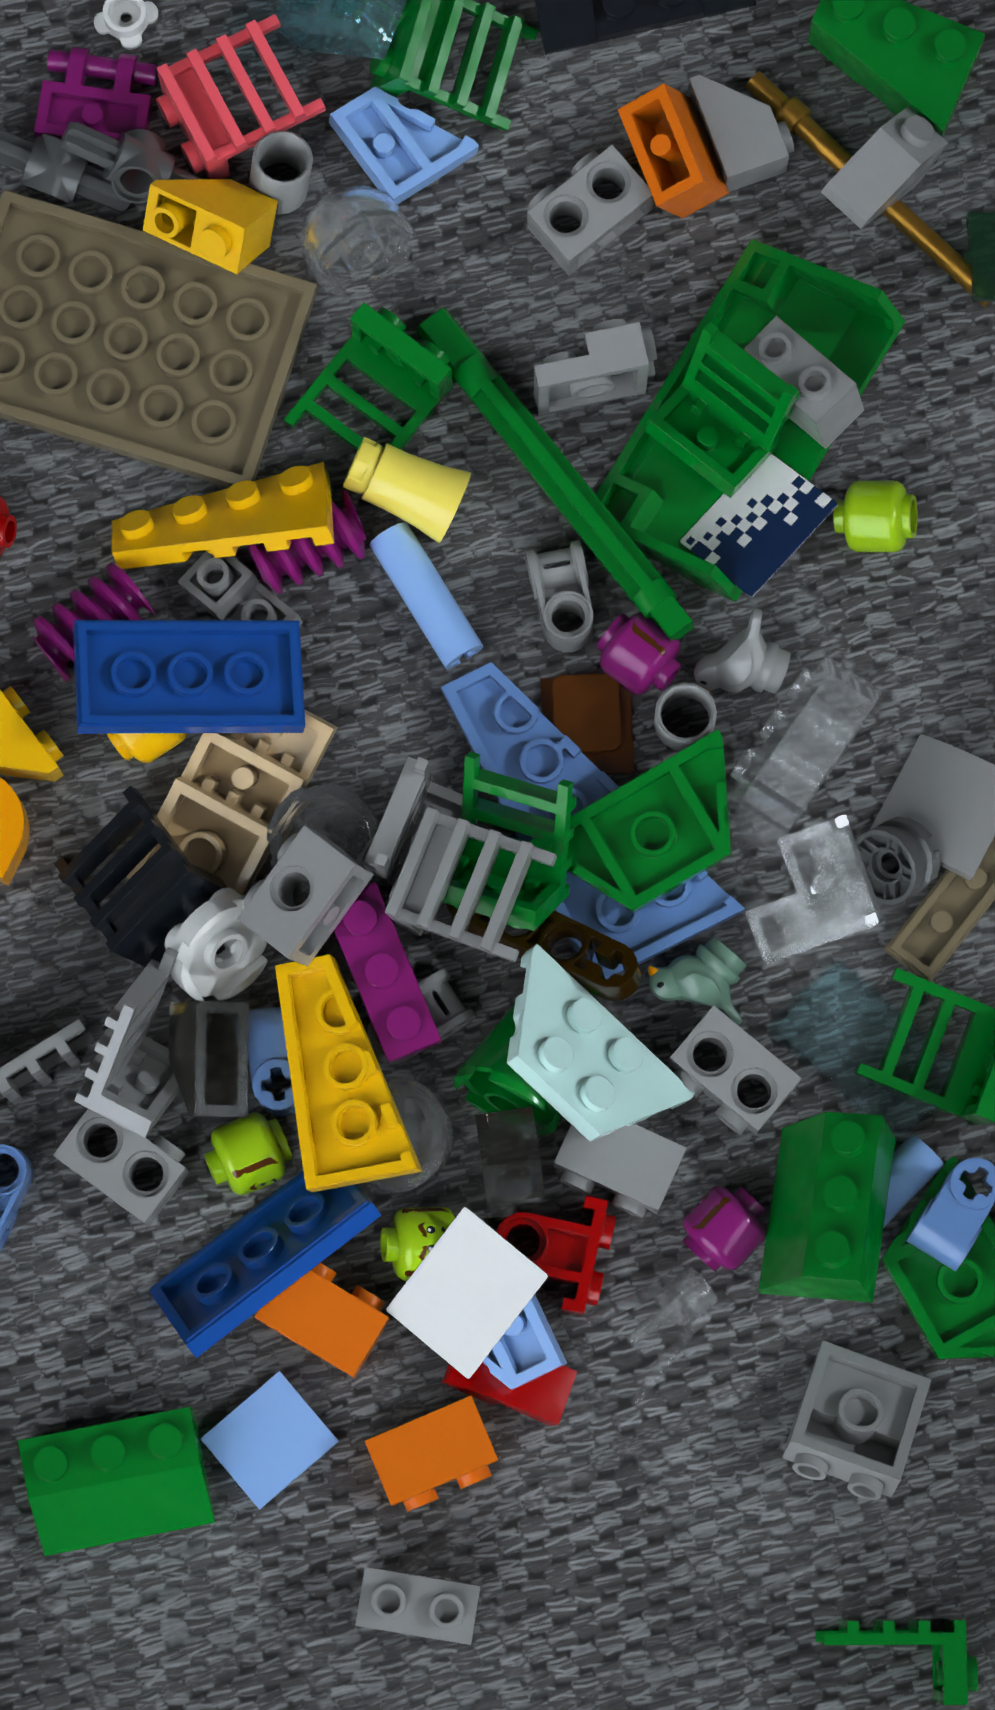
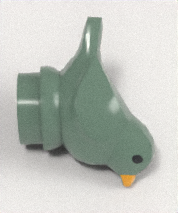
M712 936L704 946L700 944L697 947L695 955H681L673 959L665 967L657 968L650 965L647 968L650 975L649 989L652 995L659 1000H682L710 1007L714 1005L739 1025L742 1019L732 1004L730 985L737 983L741 979L738 975L747 965L722 942Z

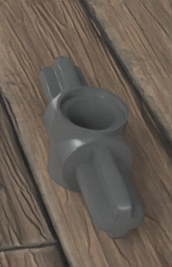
M70 122L62 135L60 145L62 149L104 167L103 178L111 181L112 189L119 198L130 203H147L150 184L155 180L203 179L174 166L175 156L166 152V145L160 136L148 130L134 129L125 133L122 132L117 139H114L81 123Z
M0 129V165L23 173L21 182H23L24 187L37 193L42 191L61 199L60 202L66 204L73 202L77 195L120 213H124L128 209L130 202L122 200L114 193L111 181L103 178L104 170L88 164V160L63 150L60 146L61 139L42 134V136L37 137L34 143Z

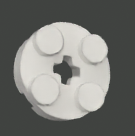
M222 888L215 892L211 899L191 913L184 923L174 926L165 938V949L167 950L170 947L179 952L171 971V976L195 1000L204 1001L202 997L213 995L221 1001L239 994L256 980L268 962L262 955L267 942L237 920L245 908L244 899L246 896L238 894L232 888ZM224 944L225 950L219 955L216 954L220 946Z

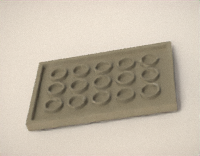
M3 189L0 198V418L228 488L240 481H255L318 293V286L316 283L253 264H249L241 272L235 274L147 232Z

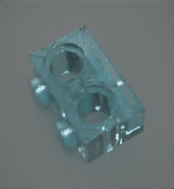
M280 0L275 12L281 24V27L277 30L296 47L307 51L385 59L407 0Z

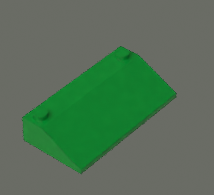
M751 239L596 493L598 498L645 555L693 583L734 602H737L743 591L734 585L716 565L699 558L680 542L724 493L644 431L648 419L682 385L703 328L711 321L719 328L718 330L744 349L777 316L856 383L861 396L906 322L883 290L754 239ZM789 418L784 423V426H786L784 433L777 439L779 445L772 454L807 481H810L831 444L825 449Z

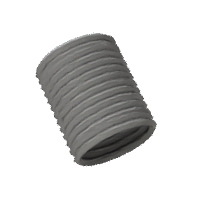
M282 130L270 132L263 136L254 147L248 187L277 200L276 214L278 215L296 210L302 205L307 196L313 164L312 151L307 142L295 133ZM276 163H284L296 169L300 176L293 180L280 181L266 175L263 169Z
M683 682L675 684L662 692L656 702L654 716L656 734L662 743L675 751H682L714 732L717 714L714 699L706 689L694 683ZM681 697L693 698L700 702L707 710L710 720L706 729L699 735L690 738L677 737L670 733L663 725L661 719V712L669 702Z

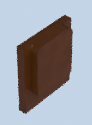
M606 673L541 678L542 714L563 735H567L600 771H604L607 775L634 774L631 692Z

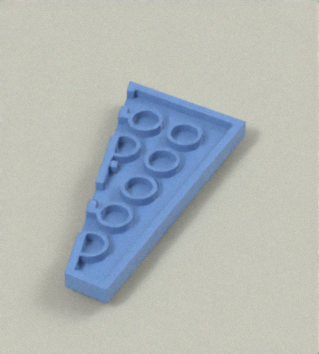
M492 662L441 686V691L472 752L480 754V767L482 769L557 791L558 783L562 779L573 782L572 796L577 797L576 807L571 811V816L619 788L604 771H600L581 752V749L567 735H563L539 711V708ZM495 796L499 804L555 821V813ZM513 831L519 840L531 843L530 840L534 838ZM567 871L566 884L570 885V893L555 909V911L625 944L633 950L639 965L743 913L745 910L739 902L731 895L729 896L708 876L707 871H704L635 913ZM570 937L568 939L577 954L581 948V942ZM594 952V956H593L592 961L598 964V961H597V958H596V955H595V952ZM619 964L614 970L600 965L607 980L613 974L620 975L624 973L622 964Z

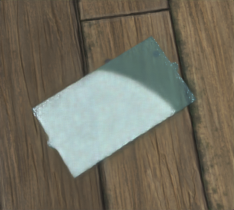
M839 961L834 964L811 990L804 989L801 992L802 1000L775 1028L779 1034L867 1114L882 1115L896 1141L900 1142L925 1113L932 1114L936 1111L934 1106L905 1097L900 1092L888 1087H881L874 1084L873 1081L855 1074L858 1063L878 1069L898 1015ZM912 1028L909 1030L892 1075L907 1082L911 1078L925 1041ZM938 1051L924 1089L941 1095L952 1064Z

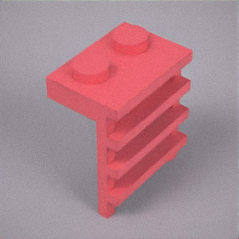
M276 14L259 22L253 20L246 23L245 29L229 37L224 34L216 38L215 44L201 51L194 49L186 53V58L170 66L165 63L157 67L163 94L155 98L157 105L169 128L179 124L187 142L181 144L180 147L194 174L204 171L208 179H225L231 176L228 164L229 158L254 147L263 136L270 132L286 131L326 111L321 98L304 106L300 104L264 35L281 27ZM251 41L290 112L274 121L269 116L235 52V49ZM221 56L225 60L260 128L244 136L205 64Z

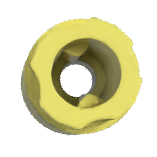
M364 437L342 487L362 494V500L386 510L413 525L437 543H440L462 500L471 472L437 464L409 454L387 443L383 448L382 445Z

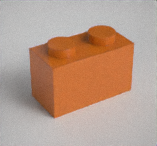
M663 83L617 109L657 207L683 219L729 194L689 96Z
M319 1263L258 1310L255 1318L355 1379L390 1322V1318L381 1313L386 1302L356 1285L351 1294L332 1283L337 1273L324 1264Z
M468 1396L364 1441L391 1506L403 1502L407 1512L438 1500L439 1497L435 1488L455 1479L461 1490L491 1477L492 1474L488 1465L499 1461L472 1396Z

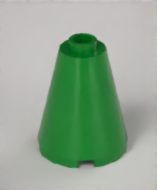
M514 1003L460 1066L454 1077L453 1085L457 1090L464 1084L469 1089L465 1100L484 1114L518 1130L522 1129L524 1120L539 1124L540 1126L536 1134H551L555 1132L562 1115L507 1064L510 1038L515 1033V1022L513 1019Z

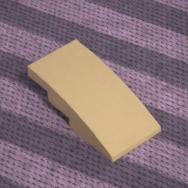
M305 710V729L303 733H203L181 777L175 779L157 814L158 819L190 863L221 878L228 888H232L238 894L246 896L308 786L338 727ZM159 843L126 878L130 879L161 847Z

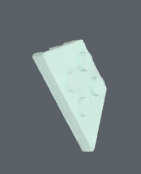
M538 944L523 954L520 967L526 968L523 993L517 996L515 1000L513 1014L515 1033L510 1038L507 1064L585 1138L593 1141L624 1126H631L646 1120L650 1116L669 1108L679 1107L694 1096L695 1093L688 1090L680 1078Z

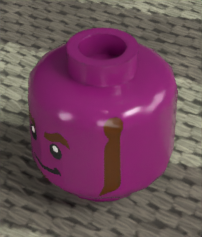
M641 612L630 617L622 613L609 626L597 644V649L602 652L600 656L601 669L634 695H642L650 691L654 686L661 692L664 691L682 667L675 660L680 650L679 640L670 641L660 627L651 618H645Z
M715 1186L684 1217L683 1228L687 1236L682 1241L714 1272L721 1266L727 1270H736L766 1239V1226L759 1219L766 1209L741 1186L734 1194L724 1187Z

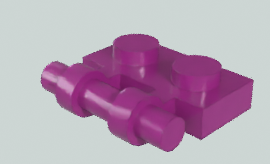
M73 46L70 52L50 49L47 70L66 73L65 83L47 80L42 82L34 128L36 139L38 136H42V134L62 139V135L70 122L81 123L114 139H117L122 132L125 133L134 129L148 130L153 104L151 95L132 92L135 83L156 86L158 64L140 62L137 55L123 53L120 54L119 58L90 55L89 49ZM86 77L115 80L113 90L84 86Z

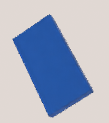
M74 620L73 642L77 734L303 733L305 729L300 622L298 620Z
M302 1171L153 1285L149 1292L185 1345L197 1358L382 1215L358 1184L312 1193L306 1190L304 1172Z

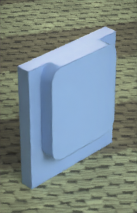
M280 1371L200 1438L259 1510L339 1442Z

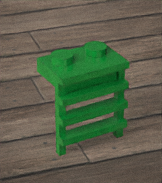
M390 0L384 16V21L389 24L384 42L377 46L369 65V72L374 74L369 90L377 87L394 97L410 90L491 127L508 131L512 120L497 114L503 89L519 37L535 41L538 30L524 24L523 18L516 15L508 17L495 11L496 6L488 2L480 4L474 0ZM463 11L474 16V20L452 93L439 87ZM492 24L502 29V33L479 106L468 101L489 28Z
M363 302L350 318L352 336L284 418V423L293 429L304 414L307 413L354 450L358 451L363 438L315 403L327 387L394 439L390 445L402 450L410 442L421 425L431 416L433 410L452 390V368L448 366L450 359L430 341L424 340L420 345L404 333L406 330L405 324L388 309L380 307L378 311H375ZM346 363H349L414 413L404 427H401L335 377Z
M710 321L702 330L682 385L648 419L644 431L731 498L777 449L779 445L777 439L784 433L786 429L784 423L791 417L793 413L791 407L798 401L801 394L797 388L791 384L788 385L718 330L719 328Z
M470 751L465 756L461 819L467 820L475 826L476 820L553 843V850L533 844L537 848L556 854L557 859L553 867L534 860L531 861L507 921V925L513 928L535 931L570 893V885L566 884V872L572 866V856L568 855L569 841L574 837V826L570 825L571 811L576 807L577 797L572 796L573 782L562 779L558 783L557 791L488 771L480 768V754ZM478 791L555 813V821L479 798ZM468 838L443 903L453 905L456 909L459 908L484 842ZM500 848L475 913L488 917L492 916L515 859V853Z
M895 968L891 980L904 984L909 989L878 1069L858 1063L855 1074L873 1081L876 1085L888 1087L904 1094L905 1097L922 1101L934 1106L939 1111L951 1113L975 1125L995 1123V1008ZM923 993L940 999L911 1078L907 1082L892 1075ZM954 1006L971 1012L941 1093L938 1095L924 1089Z
M882 1618L873 1619V1630H859V1621L839 1619V1631H816V1643H823V1645H932L933 1701L942 1705H968V1692H977V1658L967 1654L966 1620L943 1618V1630H931L930 1620L908 1618V1630H895L894 1620Z

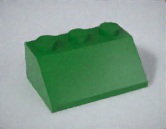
M823 1112L782 1128L758 1289L761 1294L873 1303L896 1140L882 1115Z
M185 1407L18 1440L27 1496L44 1556L215 1523L195 1408Z

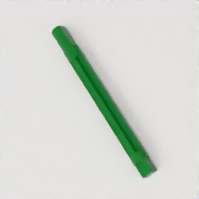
M441 308L419 324L417 334L423 341H430L449 357L450 362L448 366L452 368L453 379L645 618H651L670 641L679 640L694 628L693 622L676 601V593L446 308Z

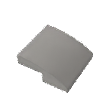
M920 734L870 830L895 817L911 818L919 822L932 834L929 841L933 850H939L940 866L971 881L995 836V765L950 744Z

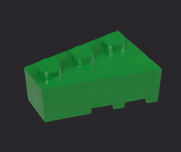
M820 0L811 21L808 43L858 85L861 84L895 116L909 106L919 116L925 118L933 126L934 130L944 138L980 54L985 33L903 0Z

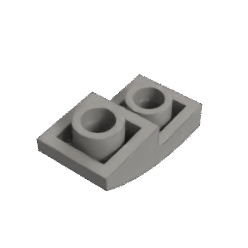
M205 552L177 581L194 600L217 620H298L300 626L303 623L295 611L263 586L254 573L233 556L214 558L213 554Z

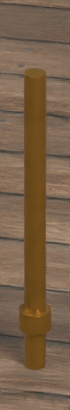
M760 71L748 81L745 88L760 102L771 107L776 122L785 121L790 134L794 132L836 172H839L853 157L809 117L811 110L796 96L790 99ZM898 200L882 213L983 307H986L995 298V286L901 200Z

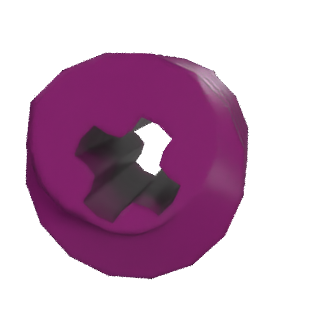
M345 489L341 492L342 508L339 509L332 501L334 544L315 546L312 537L292 539L290 548L286 550L267 552L264 543L247 545L263 583H267L277 595L283 593V575L287 574L298 586L304 584V566H308L318 577L324 576L323 558L329 557L339 569L345 567L344 549L349 548L359 560L365 558V532L351 498Z
M112 562L105 567L109 584L95 576L87 580L91 592L90 598L77 589L69 593L74 610L71 611L58 602L51 606L55 624L50 623L41 616H37L33 620L38 635L36 638L33 637L34 641L65 682L72 679L67 662L70 660L74 662V620H142L139 609L142 607L156 615L132 579L122 568Z

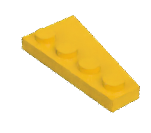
M324 462L310 466H294L281 474L256 481H240L227 489L202 496H186L176 503L147 511H132L122 518L112 520V555L118 567L130 569L186 562L194 551L205 550L209 554H213L214 558L235 556L238 547L243 545L264 543L266 551L270 552L289 549L292 539L312 537L315 546L334 544L329 474Z
M330 954L314 957L308 967L295 961L275 965L306 1190L313 1193L423 1172L336 958Z

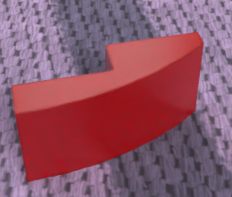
M483 1362L469 1379L448 1364L442 1383L490 1405L502 1404L548 1426H554L560 1423L578 1371L563 1365L511 1390L492 1375L488 1366Z

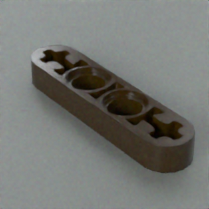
M446 903L449 914L454 921L458 909ZM555 910L535 931L529 930L527 933L519 936L509 935L503 931L499 941L500 944L517 949L519 951V958L528 949L538 944L583 988L605 1000L619 1001L630 997L638 989L641 982V971L632 949ZM474 913L467 932L483 937L490 918ZM571 937L581 942L579 952L569 959L555 958L551 954L553 945L563 938ZM594 952H595V955H596L598 964L592 961L593 956H594ZM619 964L623 965L625 974L623 976L613 974L608 980L605 979L602 967L600 966L602 965L614 970Z

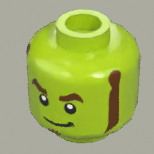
M251 1112L213 1129L211 1133L213 1150L204 1153L206 1164L215 1184L219 1185L227 1182L230 1189L238 1195H246L280 1181L286 1174L285 1163L293 1160L289 1145L277 1119L273 1118L268 1121L264 1115L258 1112Z
M441 1206L403 1207L394 1215L391 1227L382 1228L380 1236L381 1257L383 1262H392V1267L398 1278L404 1281L409 1280L455 1220L452 1211Z

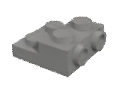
M624 319L603 321L596 324L592 332L584 333L583 356L576 357L575 352L567 351L545 357L543 364L534 366V399L538 416L646 394L648 377L655 376L654 360H657L656 346L651 327L641 329L640 322L626 324Z
M822 1340L803 1398L797 1409L782 1458L794 1462L793 1470L804 1478L823 1480L826 1478V1475H830L849 1482L848 1490L859 1498L878 1500L881 1498V1495L892 1497L904 1472L931 1379Z

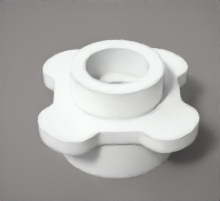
M106 0L103 5V12L96 14L94 17V26L99 34H110L119 39L123 48L128 50L136 49L142 44V34L147 26L157 21L158 9L150 1ZM124 14H129L131 16V20L129 22H123L121 20V17Z

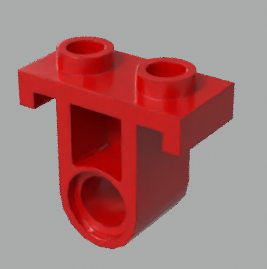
M586 1196L583 1211L594 1213L591 1226L533 1213L518 1212L506 1217L497 1228L496 1232L505 1240L515 1229L528 1228L533 1230L539 1238L540 1246L533 1256L528 1257V1259L548 1275L547 1279L578 1286L575 1300L564 1297L561 1312L583 1316L586 1304L598 1305L604 1272L594 1270L598 1248L610 1250L616 1216L606 1214L608 1200Z

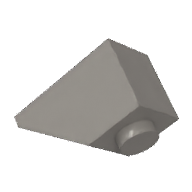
M700 74L689 78L687 96L692 100L729 192L787 172L789 154L794 152L792 136L785 121L776 122L769 105Z
M908 106L882 125L825 185L821 193L862 229L909 193L923 179L948 145V142L934 130L933 126L925 118L919 116Z

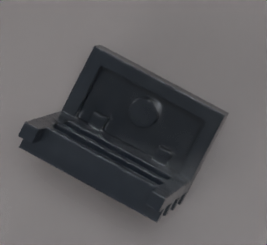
M130 785L123 792V795L128 800L127 805L71 862L61 856L54 865L60 872L58 875L60 880L70 886L75 893L74 900L79 906L85 908L91 916L89 921L93 927L101 931L108 940L105 944L109 950L146 967L152 959L161 963L166 951L164 945L165 938L174 926L184 923L191 913L209 901L215 892L222 888H228V886L221 878L190 863L139 791ZM143 821L145 825L85 884V879ZM159 843L161 847L157 850V852L118 890V892L103 907H101L100 903L108 896V894Z

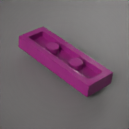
M373 883L363 889L334 929V932L388 1064H391L440 1044L442 1041L392 919L385 913L386 905L377 883Z

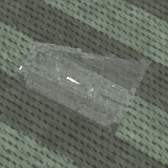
M827 655L814 673L804 668L787 694L789 698L794 700L786 713L779 708L774 710L759 734L766 742L758 753L748 748L730 777L738 781L728 801L730 831L774 859L790 830L799 817L803 816L811 804L812 798L828 775L831 774L871 714L883 692Z

